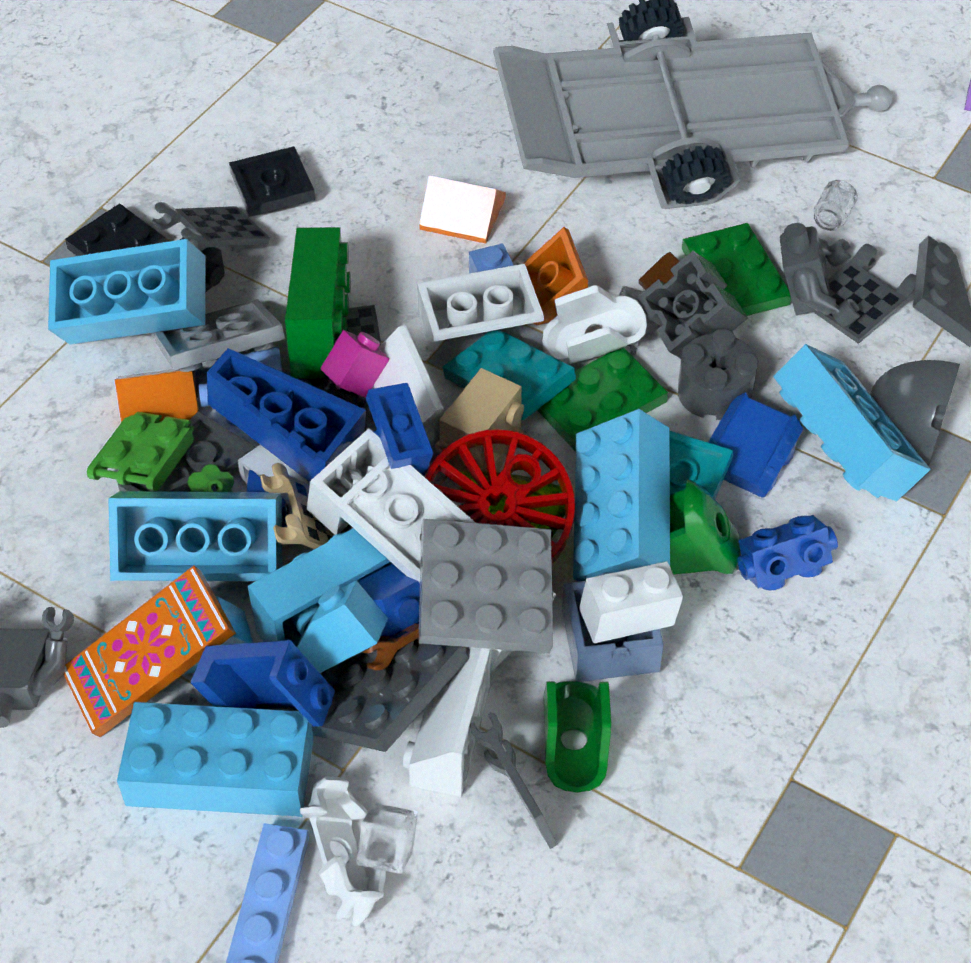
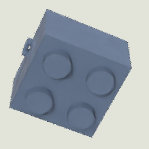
M586 581L563 584L562 614L575 680L577 682L660 672L664 645L660 629L593 643L579 609Z

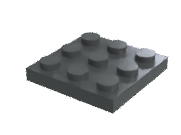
M416 639L397 650L390 664L379 671L369 669L367 666L368 663L376 659L377 650L375 649L372 653H363L353 665L348 666L339 674L338 681L332 686L335 693L323 726H312L313 736L386 752L469 659L461 646L418 643L419 639Z

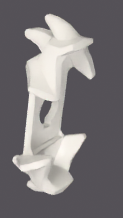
M337 776L324 777L312 785L311 802L308 807L300 808V813L304 818H310L324 865L318 873L323 880L327 894L339 896L342 899V904L336 912V917L342 920L353 915L352 925L357 927L371 913L374 903L384 897L383 887L386 880V865L379 863L371 876L366 875L351 826L352 821L369 818L370 814L349 791L348 780ZM330 841L339 842L346 849L348 860L345 864L341 856L336 857L332 853Z

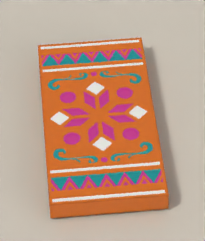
M193 565L65 664L64 676L92 734L102 737L132 713L134 702L146 703L200 661L205 646L221 645L236 634L202 571Z

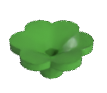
M209 464L204 466L201 472L192 473L188 477L187 484L191 489L190 492H233L231 488L234 485V479L230 473L221 472L216 465ZM212 485L216 487V491L211 489Z

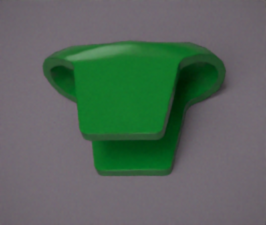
M687 479L684 490L670 495V568L672 573L676 575L718 571L723 574H733L738 566L737 558L741 556L739 532L728 518L723 507L701 485Z
M546 681L543 706L547 776L555 787L564 791L579 793L595 789L601 785L606 777L611 737L609 682H599V686L596 688L594 685L577 681L559 683ZM569 730H578L585 735L587 742L583 748L571 750L563 745L561 741L562 735Z

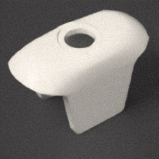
M597 285L555 299L557 316L547 324L543 331V350L546 354L568 365L608 354L639 341L645 335L647 327L646 315L635 299L627 296H612ZM594 325H601V326L604 327V328H601V329H598V330H595V331L586 333L587 330H588L590 327L594 326Z

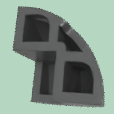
M919 360L898 365L880 376L870 393L928 466L960 364L940 360Z

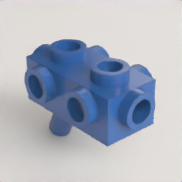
M814 515L798 516L790 519L787 524L772 529H760L755 531L752 536L740 539L741 556L737 558V563L742 577L745 580H750L758 589L777 590L785 585V579L796 575L809 578L821 574L822 566L833 563L831 551L838 548V542L833 529L823 524Z

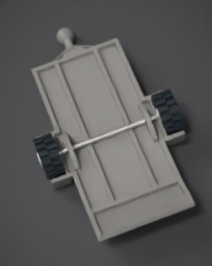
M639 0L638 5L630 4L629 10L624 9L621 13L622 17H619V26L623 40H619L613 22L607 23L614 48L542 53L516 46H500L493 50L523 169L572 178L650 171L662 209L715 203L740 183L734 162L749 161L751 168H754L760 160L802 156L804 163H808L813 155L845 152L849 146V141L841 118L853 107L868 106L871 110L880 112L887 109L892 101L891 91L884 85H875L867 93L853 94L820 59L812 32L697 41L690 18H681L677 3L674 0Z

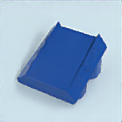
M745 392L737 396L730 403L708 443L733 450V459L724 480L763 498L776 484L781 468L789 464L793 458L796 442L803 431V427L795 414L792 416L784 414L749 398Z

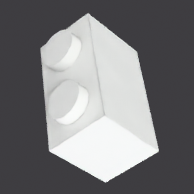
M666 561L587 578L579 609L593 643L674 626L683 594Z

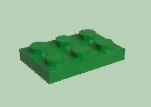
M748 223L683 239L682 250L685 256L695 251L714 264L727 284L724 290L736 298L747 316L790 305L791 296L789 289Z
M623 347L575 370L576 380L537 411L576 452L577 433L637 409L648 413L667 402L668 392Z

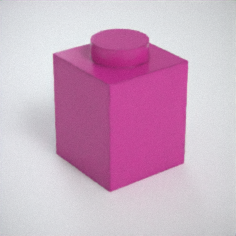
M343 330L320 369L339 388L366 397L368 390L374 386L389 358L378 348L380 342L371 335L360 332L357 336Z

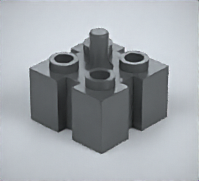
M695 251L690 252L670 269L674 277L667 283L658 279L637 297L648 318L661 326L656 331L668 351L680 359L683 347L695 338L713 334L718 329H727L732 332L748 319L736 298L724 290L727 284L715 265Z

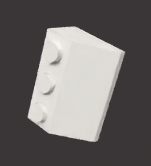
M525 264L417 283L419 316L426 339L435 342L544 321V315Z
M406 325L398 327L379 346V349L389 358V361L372 389L408 382L434 453L430 461L432 462L440 454L436 450L435 444L440 441L439 420L444 415V407Z
M462 647L469 659L415 719L414 730H419L416 742H408L403 760V768L409 769L410 786L462 797L476 744V739L470 730V724L474 722L479 731L491 688L492 649Z

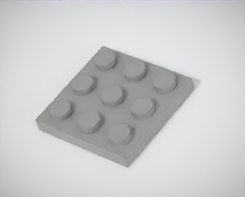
M258 299L205 314V325L153 332L156 344L173 370L180 369L181 372L199 369L203 365L202 362L216 358L218 360L227 348L238 353L251 348L261 351L270 349L276 345V341L285 339L282 324Z
M423 519L421 526L418 643L550 653L553 647L551 530Z

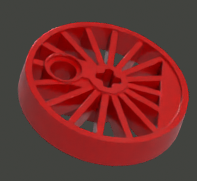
M509 430L478 431L451 443L436 457L430 466L425 478L451 501L466 504L457 505V507L475 523L535 528L527 522L530 521L563 530L557 543L551 540L552 564L565 549L574 523V492L564 466L552 451L542 443L527 435ZM492 444L509 445L503 470L497 476ZM483 445L488 481L468 450L469 448ZM517 448L531 453L532 456L528 454L515 455ZM459 454L476 483L447 462ZM540 460L551 470L542 476L539 465ZM517 470H523L531 476L532 481L527 484H518L514 482L510 474ZM440 471L467 492L433 484L432 482ZM555 480L558 481L563 492L533 496L537 490ZM503 495H505L507 499L503 512L498 510L495 514L490 513V505L495 507L501 501ZM565 504L566 516L561 518L531 510L530 508Z

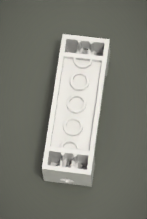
M369 428L310 481L307 510L335 535L339 534L348 525L352 526L401 572L419 581V584L421 526L423 519L475 523L411 465L391 469L380 437ZM552 591V602H553V600H554V598H555V596H556V593H554L553 591ZM492 649V672L513 650Z

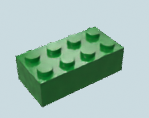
M341 227L296 228L285 315L291 376L296 379H330L320 368L342 331H347V318L343 316H349V296L345 293H351V274L347 272L346 264L349 263L348 242H342Z

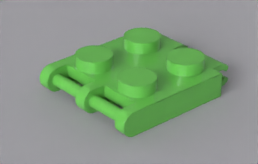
M136 412L135 415L124 418L88 466L87 477L93 480H99L101 477L115 479L121 485H129L130 482L146 485L148 490L158 491L194 441L192 435L194 426L189 425L191 420L166 416L163 421H159L162 419V415ZM108 468L117 469L118 472H116V471H110V470H107V469H108ZM136 474H145L148 475V477L138 476Z

